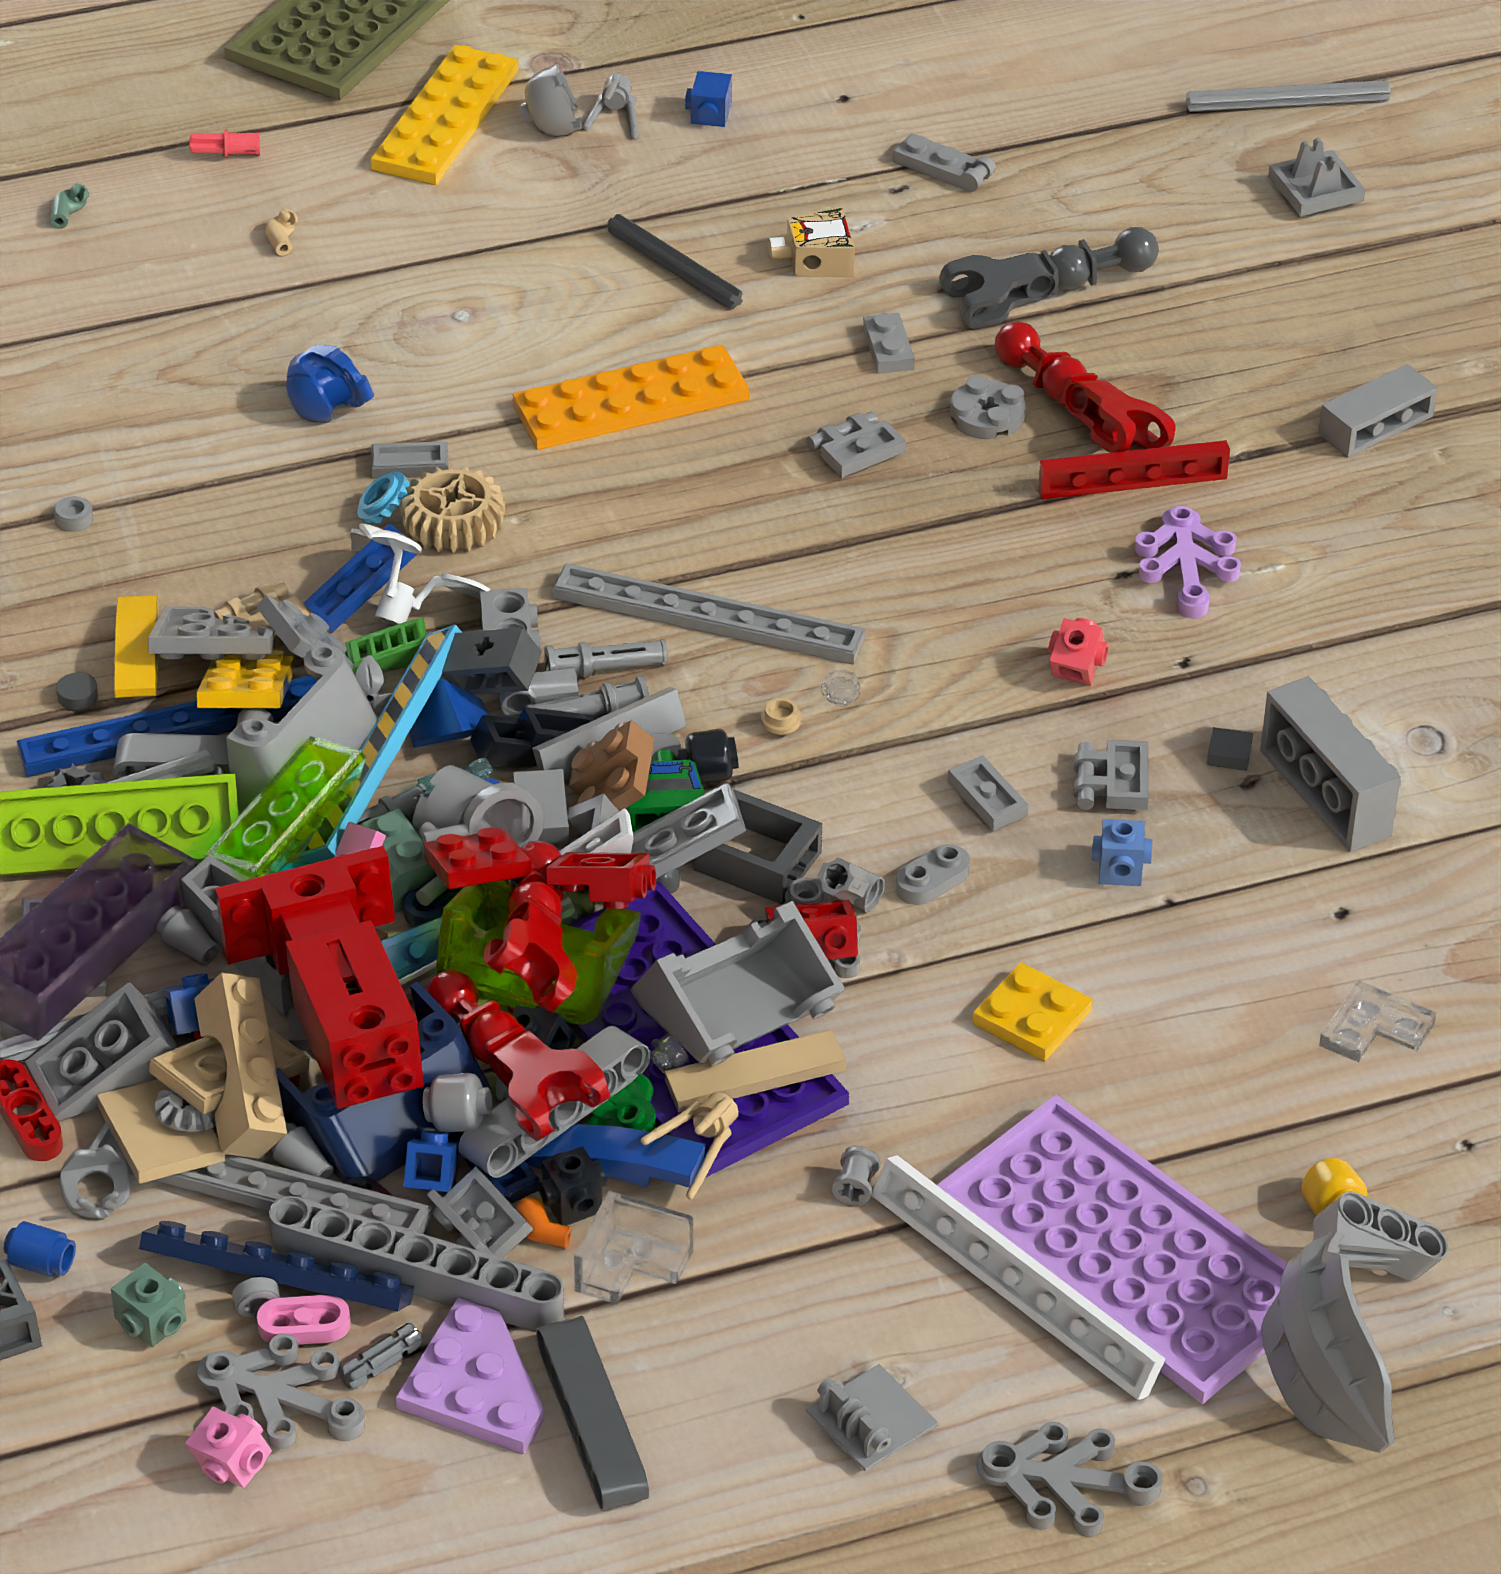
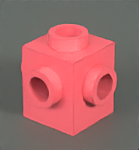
M1063 618L1060 630L1052 632L1048 646V653L1052 654L1050 658L1052 675L1091 686L1097 666H1104L1109 650V643H1105L1102 627H1098L1095 622L1085 618H1076L1075 621Z

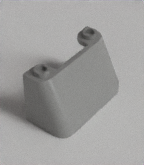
M319 640L304 656V669L309 675L316 678V683L278 724L261 718L248 719L239 724L226 738L230 774L235 773L238 812L290 833L307 831L321 819L378 720L342 651Z
M793 901L775 908L772 911L774 916L768 923L766 921L760 924L758 922L752 923L742 934L685 958L683 954L676 957L672 953L656 960L630 989L639 1006L698 1062L705 1063L709 1061L711 1066L718 1065L730 1058L735 1053L733 1050L808 1015H811L813 1020L818 1019L836 1007L833 1000L845 988Z

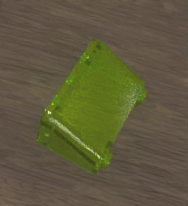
M509 880L465 886L443 908L436 964L437 973L452 969L469 975L478 988V998L484 1000H494L499 1004L514 1008L516 1005L529 1008L539 1006L533 1001L531 990L519 975L509 969H504L500 975L484 962L485 945L492 939L503 940L504 927L509 915L507 910L508 895L515 888ZM625 908L605 909L596 920L594 932L560 924L563 929L562 947L577 970L576 986L573 993L553 1011L560 1013L566 1022L584 1025L592 1022L602 1011L638 934L640 912Z

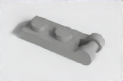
M913 133L893 150L894 163L970 192L976 191L983 184V179H988L996 170L994 161L988 156L975 158Z

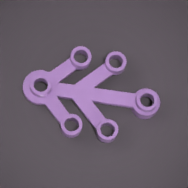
M1176 506L1168 509L1163 514V526L1153 533L1142 532L1136 536L1135 552L1139 556L1148 557L1140 562L1139 578L1146 583H1156L1161 580L1162 574L1180 562L1183 589L1178 594L1177 610L1184 617L1196 619L1207 614L1210 599L1206 588L1199 582L1196 562L1216 573L1217 577L1223 581H1236L1240 577L1241 562L1239 559L1229 555H1232L1236 550L1237 537L1230 531L1214 532L1200 524L1201 518L1196 511L1186 506ZM1194 537L1212 547L1216 554L1224 557L1219 558L1193 543L1192 538ZM1170 539L1176 540L1177 544L1158 558H1152L1158 553V547Z

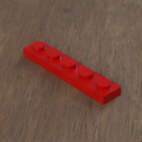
M1227 440L1040 460L1038 491L1042 500L1224 480L1228 476L1230 448Z

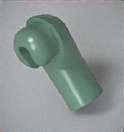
M74 184L71 189L64 190L54 197L50 218L52 226L58 229L66 227L69 215L86 205L89 191L84 185Z

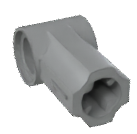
M575 668L536 672L528 691L498 693L502 713L506 717L513 719L519 718L526 705L579 695Z
M838 857L832 862L823 863L818 873L824 892L840 900H850L852 906L865 912H870L875 908L884 891L885 881L882 877Z

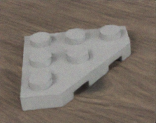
M164 606L148 637L149 654H160V657L163 659H179L184 657V654H200V657L203 659H220L225 654H240L243 659L256 660L264 658L265 654H271L275 644V631L272 627L261 625L258 626V630L251 629L249 620L230 614L223 615V620L215 618L214 609L207 607Z

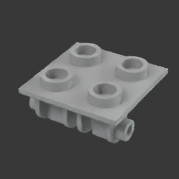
M880 1364L845 1385L838 1380L833 1381L830 1378L824 1380L817 1389L820 1394V1401L806 1409V1412L864 1471H867L938 1426V1422Z

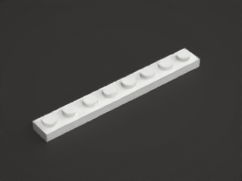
M898 1155L886 1158L871 1194L873 1198L1135 1399L1140 1400L1149 1396L1165 1361L1163 1356Z

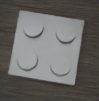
M265 596L256 607L292 653L304 658L306 652L319 640L340 649L351 669H354L355 666L345 655L347 651L346 646L337 638L329 635L327 632L330 628L329 625L318 615L310 613L309 616H306L290 601L284 599L280 603L268 596Z

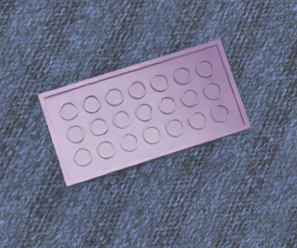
M1058 1095L1053 1096L937 1184L942 1190L1163 1356L1165 1361L1160 1372L1201 1404H1204L1265 1353L1261 1325L1266 1312L1280 1292L1282 1274L1288 1263Z

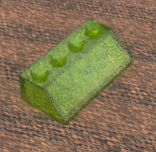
M310 736L204 856L207 858L211 855L250 879L277 873L287 861L294 857L297 849L313 831L321 826L325 817L348 795L349 790L360 779L366 760L365 754L357 749Z

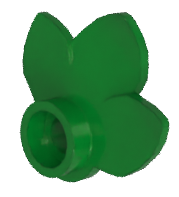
M637 1074L638 1076L629 1085L592 1111L593 1116L584 1125L615 1126L652 1132L656 1127V1112L650 1103L653 1094V1086L650 1080L642 1074Z

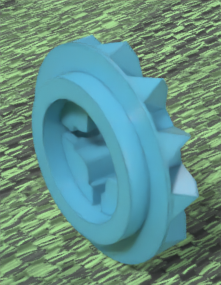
M394 471L384 474L367 487L361 496L357 510L358 517L366 524H378L382 522L384 517H391L392 512L396 508H400L399 504L402 498L408 495L405 488L410 485V482L403 473Z

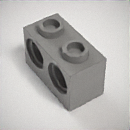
M528 588L480 591L481 625L483 631L523 627L540 649L539 630L531 631V628L538 627L537 604H529Z

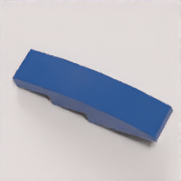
M574 1124L525 1161L529 1166L542 1169L543 1160L549 1159L558 1153L568 1152L583 1146L592 1162L597 1160L601 1164L606 1176V1183L609 1177L647 1187L653 1177L690 1188L705 1156V1144L665 1134L648 1145H642L641 1138L649 1134V1131L615 1126Z

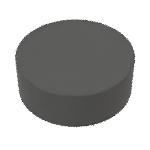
M81 672L71 673L62 677L57 683L58 701L67 709L83 710L92 706L98 699L97 682L89 674Z

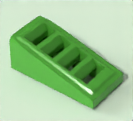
M424 618L409 620L345 642L347 657L355 666L352 670L353 673L356 674L360 663L365 658H361L360 653L365 652L376 660L382 671L408 668L427 635Z

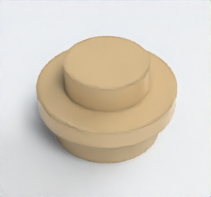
M775 698L770 700L763 709L761 724L771 733L778 735L789 734L800 727L801 712L792 700Z

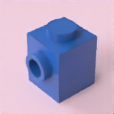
M697 71L693 89L687 88L685 96V109L691 110V124L725 127L732 104V74Z
M422 1131L421 1137H414L407 1143L404 1187L449 1192L456 1184L459 1141L448 1140V1133L439 1131Z

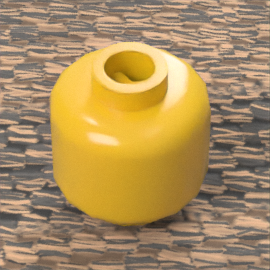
M1327 1158L1317 1162L1307 1171L1302 1180L1301 1191L1303 1199L1316 1216L1345 1192H1356L1368 1197L1364 1181L1348 1162L1338 1158Z

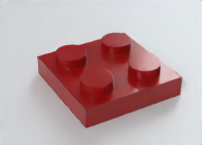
M488 827L480 829L477 834L466 836L445 834L439 836L436 841L423 842L424 859L448 889L526 877L531 872V860L505 829Z

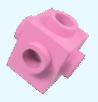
M216 1407L210 1409L185 1443L201 1466V1470L210 1479L219 1484H224L227 1480L242 1488H245L255 1473L263 1467L265 1460L272 1452L261 1435L263 1428L254 1419L245 1414H240L237 1418Z

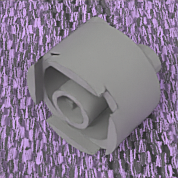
M453 765L443 767L429 782V784L435 786L429 797L421 795L415 808L412 826L419 834V830L425 822H430L439 829L462 824L464 822V813L471 800L483 789L494 784ZM506 799L494 803L484 812L479 822V830L488 827L500 829L497 822Z

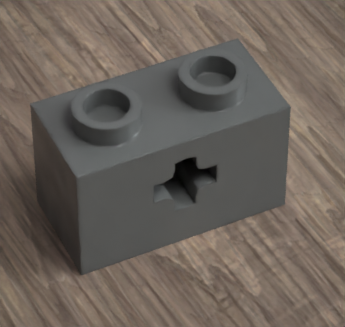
M523 627L455 633L442 673L450 683L473 695L528 691L542 651Z

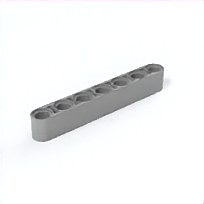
M282 1197L276 1200L270 1207L269 1218L272 1245L279 1254L287 1256L288 1252L291 1251L303 1252L313 1255L315 1263L330 1266L331 1262L349 1263L358 1267L357 1273L373 1277L376 1272L395 1274L401 1277L402 1284L414 1286L413 1295L449 1306H453L459 1297L499 1311L505 1323L535 1332L539 1326L564 1320L563 1283L557 1275L551 1272L300 1197Z

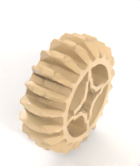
M453 466L449 470H441L436 467L435 473L422 472L421 479H411L410 487L405 488L408 495L402 498V504L400 505L403 526L405 527V532L411 535L414 542L421 541L424 548L435 546L438 553L443 549H451L454 554L456 549L464 548L469 552L472 545L483 547L485 540L495 539V533L502 528L503 514H505L503 494L500 486L494 484L493 477H484L482 470L472 473L469 471L468 466L462 470H455Z

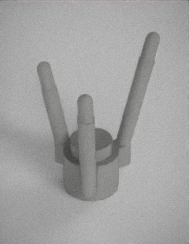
M615 72L607 78L602 94L598 96L597 103L583 125L585 131L590 129L603 106L606 105L613 110L627 107L632 139H638L635 112L636 98L630 95L632 85L627 77Z

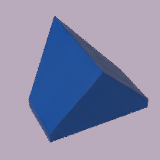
M441 678L409 731L413 747L417 748L471 737L481 716L488 715L482 699Z

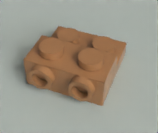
M630 720L629 722L618 723L615 729L608 731L602 740L592 741L586 748L581 749L572 760V773L569 787L580 795L578 804L604 793L618 811H621L643 798L646 793L655 738Z

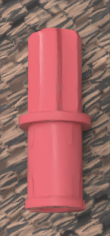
M224 129V134L193 133L189 137V148L193 153H224V158H228V155L237 154L260 155V132L237 133L228 132V129Z

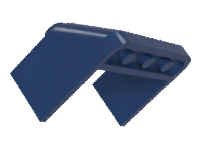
M417 981L410 985L418 1022L420 1050L422 1051L423 1087L337 1109L326 1083L318 1084L301 1093L280 1068H276L285 1120L288 1123H294L297 1127L303 1126L306 1128L325 1159L334 1167L333 1173L343 1183L360 1176L369 1177L376 1182L380 1181L406 1164L407 1143L414 1137H421L422 1131H438L432 1122H427L423 1111L424 1089L430 1087L432 1081L437 1076L471 1073L478 1076L483 1088L488 1087L490 1089V1085L456 1021Z

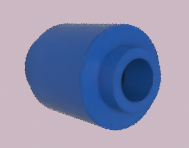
M22 1221L16 1228H11L4 1241V1253L8 1254L7 1257L10 1265L49 1277H53L56 1274L64 1276L71 1268L76 1252L75 1241L67 1239L65 1233L26 1221Z

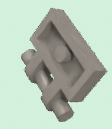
M873 411L863 415L856 413L848 416L846 422L836 426L831 424L820 427L816 434L807 437L809 448L812 451L821 448V457L841 478L905 453L906 440L886 420L878 422L877 415Z
M1107 740L1106 751L1094 750V745L1090 742H1082L1078 745V752L1074 756V770L1078 773V778L1073 783V793L1080 809H1091L1094 806V799L1097 796L1106 797V808L1147 810L1148 741ZM1106 771V776H1094V773Z

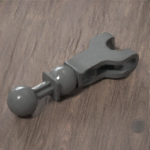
M1129 227L1118 235L1114 245L1093 251L1086 241L1082 239L1079 240L1078 246L1062 245L1052 251L1050 255L1046 250H1043L1040 254L1034 252L1001 260L982 255L963 257L944 265L939 281L949 296L954 298L964 297L960 310L964 323L971 329H981L1001 324L1008 318L1012 309L1043 300L1051 294L1056 295L1059 293V289L1076 290L1084 285L1086 281L1091 286L1096 285L1097 270L1119 265L1129 272H1143L1156 261L1159 247L1156 237L1143 227ZM958 275H967V277L952 281ZM983 308L979 313L973 314L977 309Z

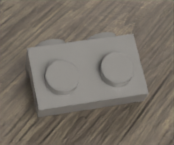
M476 1166L444 1197L435 1189L430 1190L426 1194L437 1206L431 1213L449 1232L454 1227L461 1232L462 1235L456 1241L464 1247L504 1258L534 1229Z

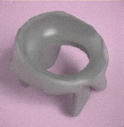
M108 1144L99 1149L75 1150L64 1162L61 1169L60 1187L63 1199L68 1208L81 1217L95 1219L109 1217L112 1211L124 1205L129 1199L131 1189L130 1173L125 1160ZM102 1173L107 1175L113 1181V1193L103 1197L100 1203H93L87 1198H81L77 1191L78 1184L88 1174Z

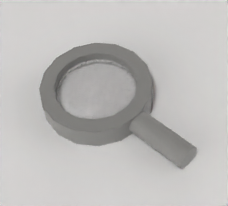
M497 783L483 789L471 800L464 813V822L462 824L422 833V841H436L439 836L445 834L472 835L477 834L480 829L495 827L501 830L505 829L517 845L522 847L530 841H538L543 831L544 815L540 803L525 787L514 783Z

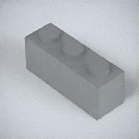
M1406 364L1322 404L1318 434L1349 458L1433 417L1437 386Z

